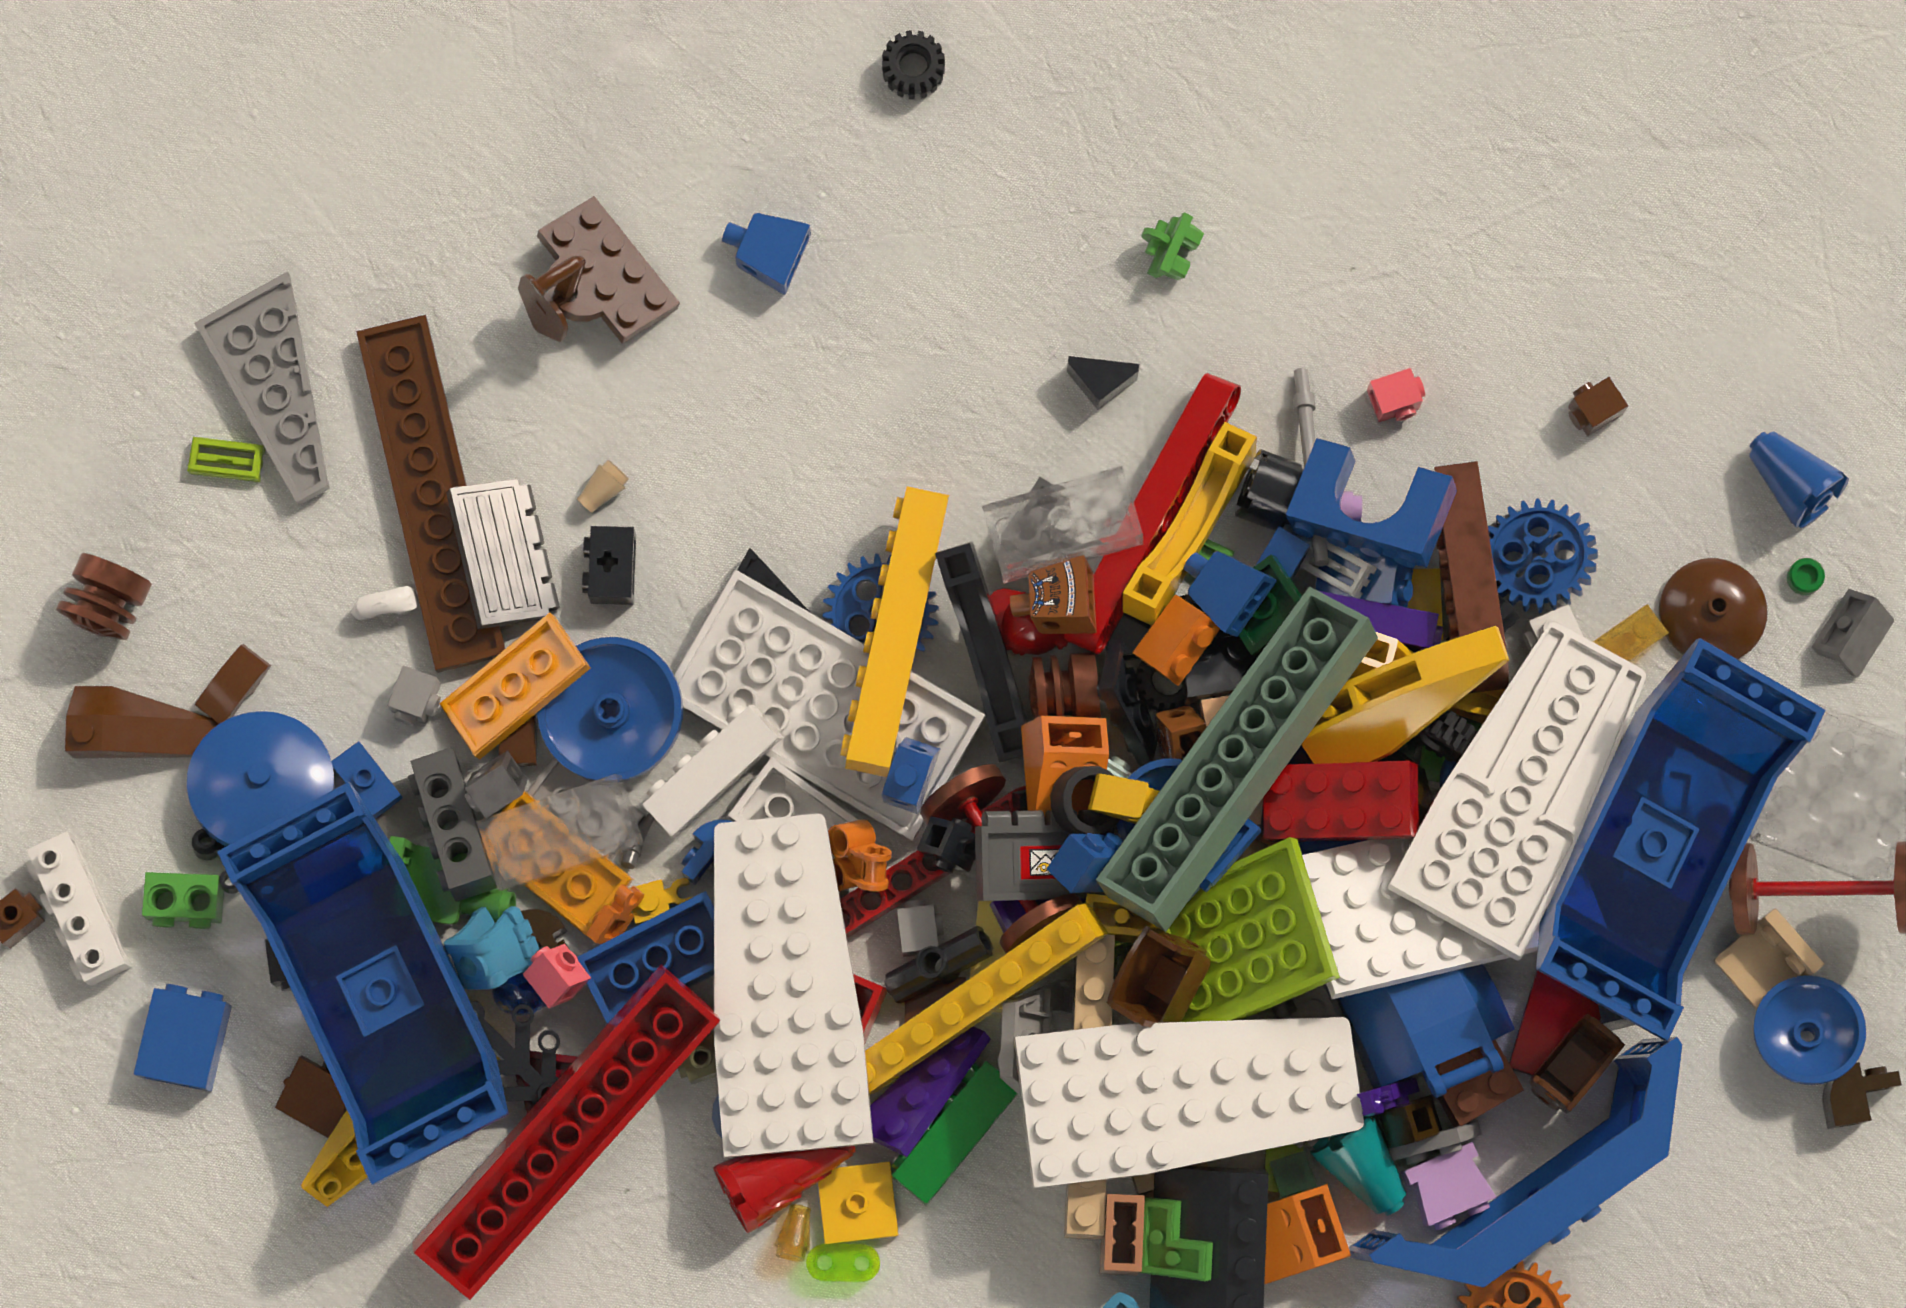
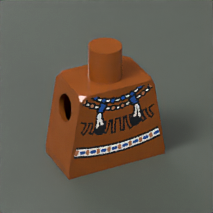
M1085 555L1031 571L1028 575L1029 593L1010 596L1013 616L1031 615V619L1040 633H1097L1093 571Z
M1182 706L1159 712L1155 715L1161 759L1174 758L1183 760L1182 757L1188 754L1207 728L1205 721L1191 706Z

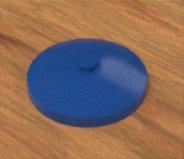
M601 637L576 645L591 669L537 712L539 729L546 746L564 767L592 781L606 783L623 782L649 772L668 755L681 730L683 699L674 673L666 662L653 650L630 639Z
M268 711L240 714L214 727L195 749L187 772V794L194 816L201 827L213 839L224 846L242 839L335 788L332 761L327 748L318 735L295 718Z

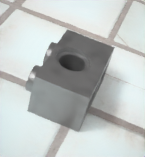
M507 750L471 774L465 787L468 792L465 794V798L476 813L481 811L484 817L487 818L523 795L528 779Z

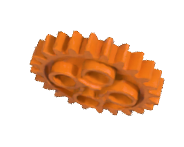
M1522 1260L1514 1266V1269L1510 1268L1485 1287L1464 1283V1287L1470 1294L1469 1296H1457V1300L1465 1305L1464 1308H1483L1485 1306L1492 1308H1525L1532 1300L1538 1297L1541 1302L1535 1308H1564L1563 1303L1571 1295L1558 1294L1557 1291L1563 1284L1561 1280L1552 1284L1548 1282L1551 1270H1546L1541 1275H1538V1263L1534 1262L1529 1266L1528 1270H1524V1262ZM1512 1283L1521 1284L1526 1291L1525 1300L1520 1304L1512 1302L1508 1296V1289Z

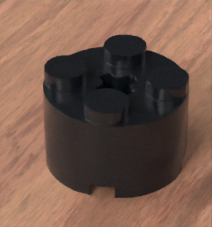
M1259 449L1254 459L1259 460L1256 470L1249 468L1236 504L1241 508L1235 511V516L1276 531L1278 527L1283 528L1285 523L1289 525L1286 512L1304 469H1302L1300 463Z

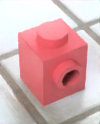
M1411 368L1372 380L1367 388V393L1378 422L1396 418V421H1403L1417 414L1416 410H1419L1422 404V397H1425L1423 383L1419 376L1414 377Z
M566 944L552 949L546 946L537 951L530 959L532 961L531 966L523 973V976L549 1009L571 1000L591 979L579 963L576 955L569 950Z

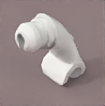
M409 586L360 597L357 603L353 605L352 613L356 619L361 621L387 613L398 614L401 617L418 607V596L415 589Z

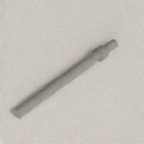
M1298 368L1294 370L1296 394L1293 395L1294 411L1299 416L1305 468L1315 443L1312 412L1316 407L1314 394L1310 392L1308 369ZM1314 535L1312 538L1314 565L1325 566L1329 563L1326 538Z

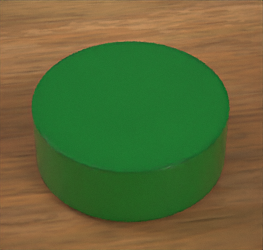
M1812 558L1797 560L1787 572L1789 587L1800 595L1815 593L1821 588L1825 580V572L1822 565Z

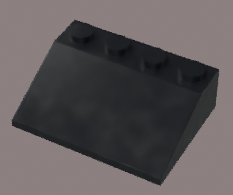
M1185 1166L1154 1173L1153 1198L1181 1201L1179 1238L1213 1242L1211 1280L1209 1281L1151 1274L1149 1308H1264L1269 1176L1267 1169Z

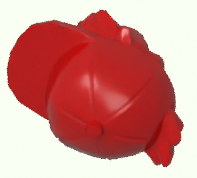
M1003 588L994 591L990 595L1006 650H1012L1014 654H1020V656L1026 653L1040 655L1053 650L1055 647L1062 650L1068 646V642L1064 640V634H1043L1038 632L1031 619V615L1013 616L1010 596L1025 594L1026 592Z

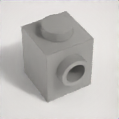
M403 665L387 704L389 709L395 713L394 719L414 726L416 721L426 724L428 717H434L438 710L441 697L437 694L441 683L437 677Z
M925 900L903 903L904 908L897 909L902 956H915L925 947L939 946L937 936L944 935L942 913L934 914V906L926 905Z

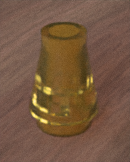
M791 1204L789 1206L788 1214L774 1243V1246L777 1248L775 1254L777 1257L794 1262L805 1261L806 1254L810 1253L811 1208L798 1204Z

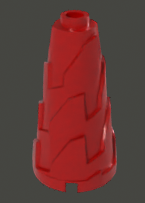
M855 1146L734 1157L714 1166L713 1170L723 1193L727 1195L730 1201L729 1205L744 1230L749 1234L770 1220L774 1214L801 1198L804 1191L832 1174L834 1168L853 1156L856 1148Z

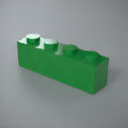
M987 1061L981 1067L975 1063L962 1079L966 1086L958 1095L952 1093L940 1110L943 1114L934 1124H930L912 1152L907 1157L900 1154L891 1166L896 1170L892 1178L925 1206L930 1203L1018 1095L1016 1091L1000 1078V1072Z

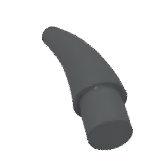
M650 813L646 815L635 829L623 850L624 855L621 865L624 868L634 869L638 857L641 856L645 838L655 819Z

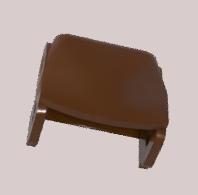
M1146 925L1127 954L1114 980L1106 1003L1126 1018L1144 1027L1151 1028L1154 1023L1181 1022L1210 968L1211 962L1206 956L1207 951L1184 937L1172 935L1160 928Z
M1588 1013L1585 1014L1565 1034L1533 1073L1529 1080L1532 1086V1093L1553 1110L1557 1111L1560 1109L1566 1114L1571 1112L1626 1044L1598 1019Z

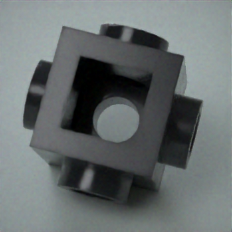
M931 816L917 850L934 859L932 865L939 870L953 874L954 869L969 873L976 859L975 834L971 832L973 826L957 818H952L951 821Z

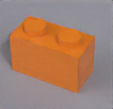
M1175 594L1132 653L1156 672L1179 686L1208 645L1213 641L1220 628L1206 614Z

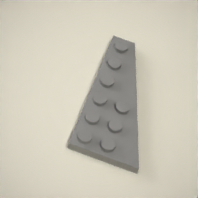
M287 271L194 324L299 506L330 489L292 282Z

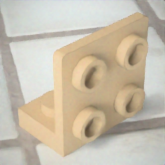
M1776 908L1768 912L1757 922V929L1754 935H1741L1714 959L1715 964L1756 1010L1767 992L1778 983L1792 977L1811 976L1825 965Z

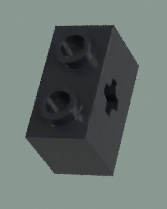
M591 526L590 537H584L583 542L584 558H589V572H583L582 593H588L591 604L634 605L636 532L634 527ZM607 559H613L615 564L611 567V572H605L603 565L607 563Z

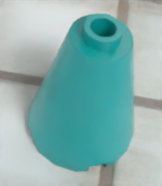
M1375 1115L1363 1116L1364 1125L1357 1131L1320 1138L1313 1146L1315 1150L1310 1151L1311 1155L1375 1214L1384 1212L1386 1216H1389L1404 1205L1402 1199L1406 1196V1191Z

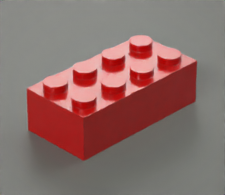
M1411 761L1290 764L1285 766L1263 797L1264 839L1271 842H1280L1289 837L1297 839L1298 842L1413 839L1419 828L1418 765Z

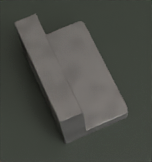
M1848 589L1811 648L1817 655L1840 662L1850 675L1859 677L1894 623V618L1876 597Z

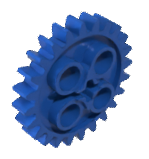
M1536 498L1534 508H1529L1524 500L1521 501V511L1516 512L1511 506L1507 507L1509 517L1506 519L1497 515L1496 523L1498 528L1488 526L1489 536L1492 538L1490 539L1496 584L1497 587L1499 586L1497 590L1498 596L1500 595L1504 598L1509 594V603L1512 606L1516 605L1518 601H1522L1524 612L1528 611L1531 604H1536L1538 612L1542 613L1544 604L1547 603L1550 604L1554 611L1557 609V601L1560 599L1565 604L1571 605L1570 593L1581 597L1583 592L1580 583L1591 585V577L1588 573L1597 571L1596 563L1591 561L1598 558V549L1591 548L1596 544L1595 535H1587L1590 532V524L1584 523L1579 525L1581 521V514L1579 512L1569 517V506L1567 504L1559 511L1555 510V501L1552 499L1547 508L1542 507L1539 498ZM1536 527L1547 529V533L1540 537L1531 535L1530 531ZM1557 534H1562V537H1559L1553 541V538ZM1561 550H1569L1574 553L1567 560H1561L1555 556ZM1513 551L1523 555L1521 559L1514 562L1504 558L1506 554ZM1545 552L1546 557L1542 558L1540 555ZM1536 553L1537 555H1539L1533 559L1532 554ZM1525 570V573L1521 577H1516V574H1520ZM1538 574L1549 578L1547 582L1541 585L1534 584L1530 580Z
M875 553L873 564H868L865 557L862 556L860 558L861 567L858 569L849 562L847 564L850 572L848 576L839 572L836 574L841 582L840 586L828 585V589L835 594L834 598L823 600L826 605L832 607V611L823 613L822 617L833 620L832 626L863 644L865 643L866 634L862 636L852 634L850 624L854 618L864 617L870 622L868 631L874 632L877 620L870 619L875 597L881 598L883 586L878 585L882 564L889 565L891 554L887 562L882 563L879 554ZM864 582L874 583L877 587L875 597L868 601H864L857 596L858 586ZM936 591L928 592L916 649L922 652L926 651L921 642L922 638L934 639L931 632L927 630L928 626H938L939 624L937 620L930 617V613L939 611V606L929 604V601L937 596Z

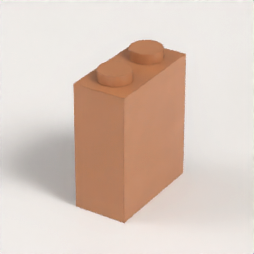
M1106 1194L1105 1231L1100 1243L1099 1274L1137 1276L1142 1272L1145 1196Z

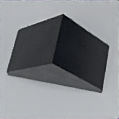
M1068 356L1067 373L1097 410H1099L1137 381L1140 364Z

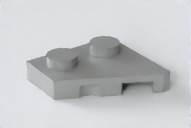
M1478 1120L1469 1122L1463 1126L1439 1131V1134L1415 1143L1389 1148L1392 1159L1395 1161L1405 1158L1407 1164H1412L1428 1159L1427 1152L1439 1149L1441 1155L1461 1150V1142L1482 1135Z

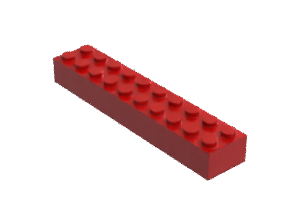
M661 964L413 1240V1253L466 1298L471 1300L721 1021L719 1016L714 1013V1010Z

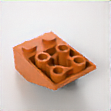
M1039 716L1021 726L1028 811L1041 810L1045 816L1046 811L1051 810L1050 795L1054 783L1063 772L1074 767L1100 766L1107 770L1109 745L1106 718ZM1090 779L1081 780L1074 787L1071 796L1072 808L1077 812V815L1079 810H1088L1095 783Z
M1327 1184L1267 1204L1265 1285L1351 1256Z

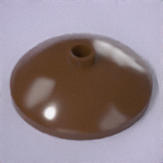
M1699 559L1681 567L1666 583L1659 601V619L1662 630L1671 645L1682 655L1685 654L1696 639L1701 638L1732 657L1740 659L1756 646L1764 633L1767 623V602L1757 580L1740 565L1724 559ZM1713 601H1720L1723 604L1724 609L1722 612H1717L1713 609Z

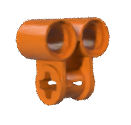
M860 819L830 827L828 834L831 851L835 856L833 863L838 891L854 887L868 891H883L887 889L889 881L886 878L887 861L891 859L892 852L889 848L875 843L876 834L871 823L865 819Z

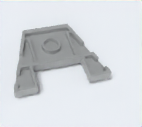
M1057 980L1003 1003L999 1022L1002 1032L1001 1051L998 1056L1000 1078L1020 1096L1014 1037L1052 1033L1053 1012L1059 1014L1072 1013L1073 980Z

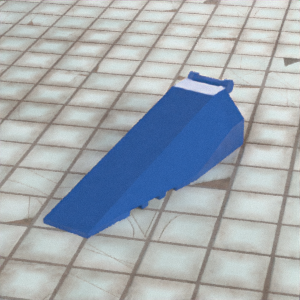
M1301 745L1287 765L1314 763ZM1367 840L1298 843L1302 855ZM1484 964L1336 998L1345 1016L1344 1018L1350 1022L1352 1041L1373 1089L1422 1072L1432 1095L1438 1098L1447 1093L1446 1090L1488 1071L1496 1073L1504 1069L1503 1061L1492 1041L1515 1030ZM1479 1047L1483 1058L1441 1076L1438 1074L1435 1068L1436 1065Z

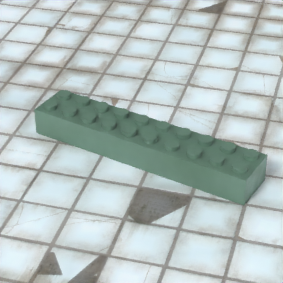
M1309 586L1096 878V881L1108 898L1165 932L1168 930L1378 639L1368 617Z

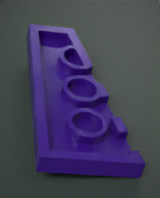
M974 1026L901 1075L870 1105L873 1141L907 1157L991 1040L986 1032Z

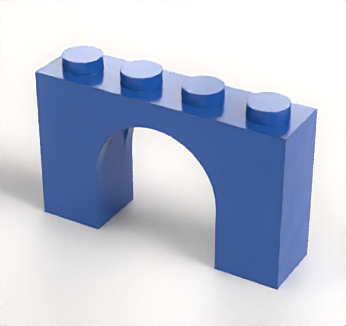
M1316 438L1286 512V517L1293 531L1306 538H1313L1314 535L1326 538L1330 544L1340 548H1346L1347 545L1360 548L1361 552L1374 558H1380L1381 555L1391 557L1398 564L1408 568H1414L1415 565L1427 568L1457 492L1453 477L1418 467L1405 501L1395 514L1375 523L1358 522L1349 518L1341 510L1342 495L1356 462L1351 448Z

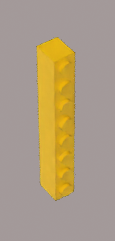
M907 486L904 498L897 497L893 518L899 519L897 531H889L885 551L892 553L889 565L882 564L878 585L884 586L882 599L875 597L870 619L877 620L874 632L867 631L863 653L869 654L867 667L859 666L855 687L862 688L859 701L852 699L848 721L854 722L852 735L844 734L840 756L846 757L845 769L882 777L888 776L949 495Z
M1084 903L1073 907L865 1050L869 1095L875 1094L1001 1008L1004 1002L1017 997L1108 935L1109 933L1090 904Z

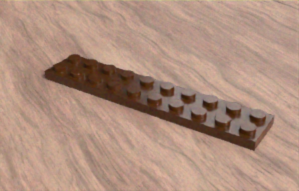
M425 314L356 331L435 671L439 673L492 660L506 648L500 626L478 629L446 494L450 488L467 486L427 316Z

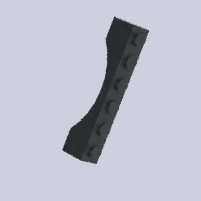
M970 541L935 553L970 657L998 761L1000 763L1023 756L1021 726L1028 723V719L974 543Z

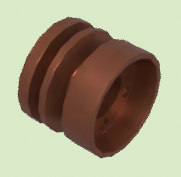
M82 553L72 576L85 585L84 589L65 588L63 593L77 602V604L59 601L56 610L69 618L73 624L86 631L102 637L127 640L130 631L117 623V621L134 624L137 618L123 607L125 603L142 606L152 583L139 574L116 563L91 554Z
M1093 652L1071 653L1068 660V670L1064 671L1060 670L1056 655H1050V672H1044L1041 656L1032 657L1028 685L1031 713L1034 719L1039 716L1049 715L1064 717L1065 714H1072V717L1101 718L1100 699L1097 693L1098 674L1095 654Z

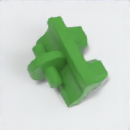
M1183 212L1180 217H1171L1169 224L1158 220L1155 229L1148 227L1143 229L1141 237L1148 242L1145 253L1154 256L1147 274L1154 278L1165 275L1176 280L1186 277L1191 262L1180 257L1177 253L1181 246L1190 251L1196 250L1204 235L1200 229L1191 224L1193 216Z

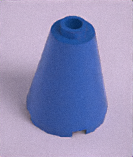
M1775 431L1769 434L1766 432L1760 433L1749 446L1752 449L1749 454L1750 459L1789 521L1796 528L1798 526L1804 528L1829 509L1826 504L1834 495L1838 499L1848 485L1849 478L1844 472Z

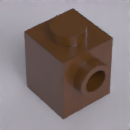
M1607 377L1594 386L1591 382H1588L1573 392L1574 398L1568 406L1570 409L1568 414L1573 425L1578 430L1583 429L1586 435L1589 436L1622 416L1629 405L1611 378Z
M15 888L0 900V942L10 949L45 922L39 913L43 907L30 891L25 895Z

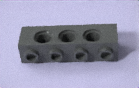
M450 747L411 760L414 774L408 775V779L414 796L421 795L423 806L418 807V812L424 828L430 826L433 837L427 839L433 859L440 858L443 869L437 871V875L443 892L450 890L453 898L458 902L498 888L475 812L465 798V794L468 793L465 789L466 783L453 748ZM448 789L445 796L433 798L438 790ZM458 821L453 829L443 830L447 822ZM462 852L468 853L463 861L452 862L457 854Z

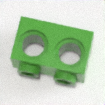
M145 872L142 916L152 921V926L172 928L175 922H189L190 928L211 929V923H222L224 891L221 888L219 875ZM164 892H172V905L164 910L158 909V897ZM202 893L209 894V906L203 911H195L193 906L195 898Z

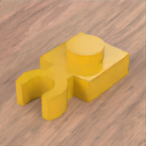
M688 878L675 880L671 887L664 889L662 879L635 886L645 894L641 903L632 910L636 925H640L669 910L670 905H679L693 898L682 899L677 894L681 887L690 885Z

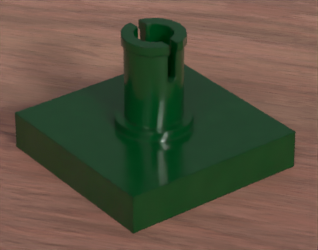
M1272 554L1253 568L1273 577L1277 581L1239 634L1250 654L1255 657L1263 651L1302 597L1277 557Z

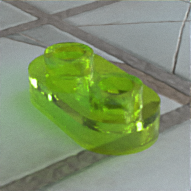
M819 1244L809 1251L806 1258V1267L814 1279L822 1282H867L878 1274L880 1258L874 1248L865 1244ZM828 1256L831 1258L832 1266L828 1270H822L818 1267L820 1257ZM858 1257H866L869 1260V1267L866 1270L860 1271L856 1269L855 1261Z

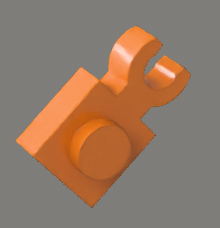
M622 884L615 893L612 905H605L603 909L596 913L592 926L586 935L595 943L603 944L623 934L634 918L631 911L641 903L645 894L635 886L629 889L625 884Z

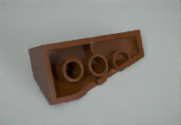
M75 686L66 714L65 752L73 758L192 757L201 740L219 723L210 717L114 686Z

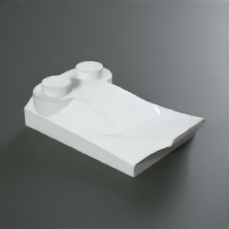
M772 757L728 815L730 819L736 822L819 813L825 817L828 830L834 825L857 820Z

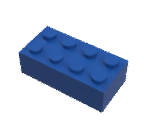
M706 891L577 957L579 963L591 977L587 985L607 1024L661 964L688 988L714 975V905Z

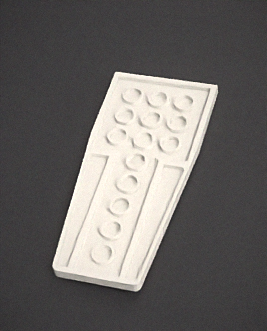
M1557 622L1549 623L1435 796L1387 889L1519 961L1551 902L1605 774L1616 753L1645 682V671Z
M819 813L719 823L714 829V1013L721 1020L714 1027V1047L724 1158L873 1144L863 1027L825 817Z
M1344 1017L1154 1023L1151 1028L1141 1026L1140 1024H1121L1014 1037L1033 1188L1146 1175L1353 1132L1361 1129L1364 1125L1360 1098L1357 1097L1360 1091L1351 1027L1348 1019Z

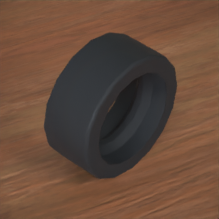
M1100 766L1074 767L1063 772L1056 780L1050 795L1051 811L1055 821L1064 831L1070 834L1092 833L1102 835L1112 830L1120 821L1118 818L1100 814L1096 821L1084 823L1075 816L1072 808L1071 796L1075 785L1079 781L1090 779L1095 782L1096 774L1099 773L1114 776L1110 771Z

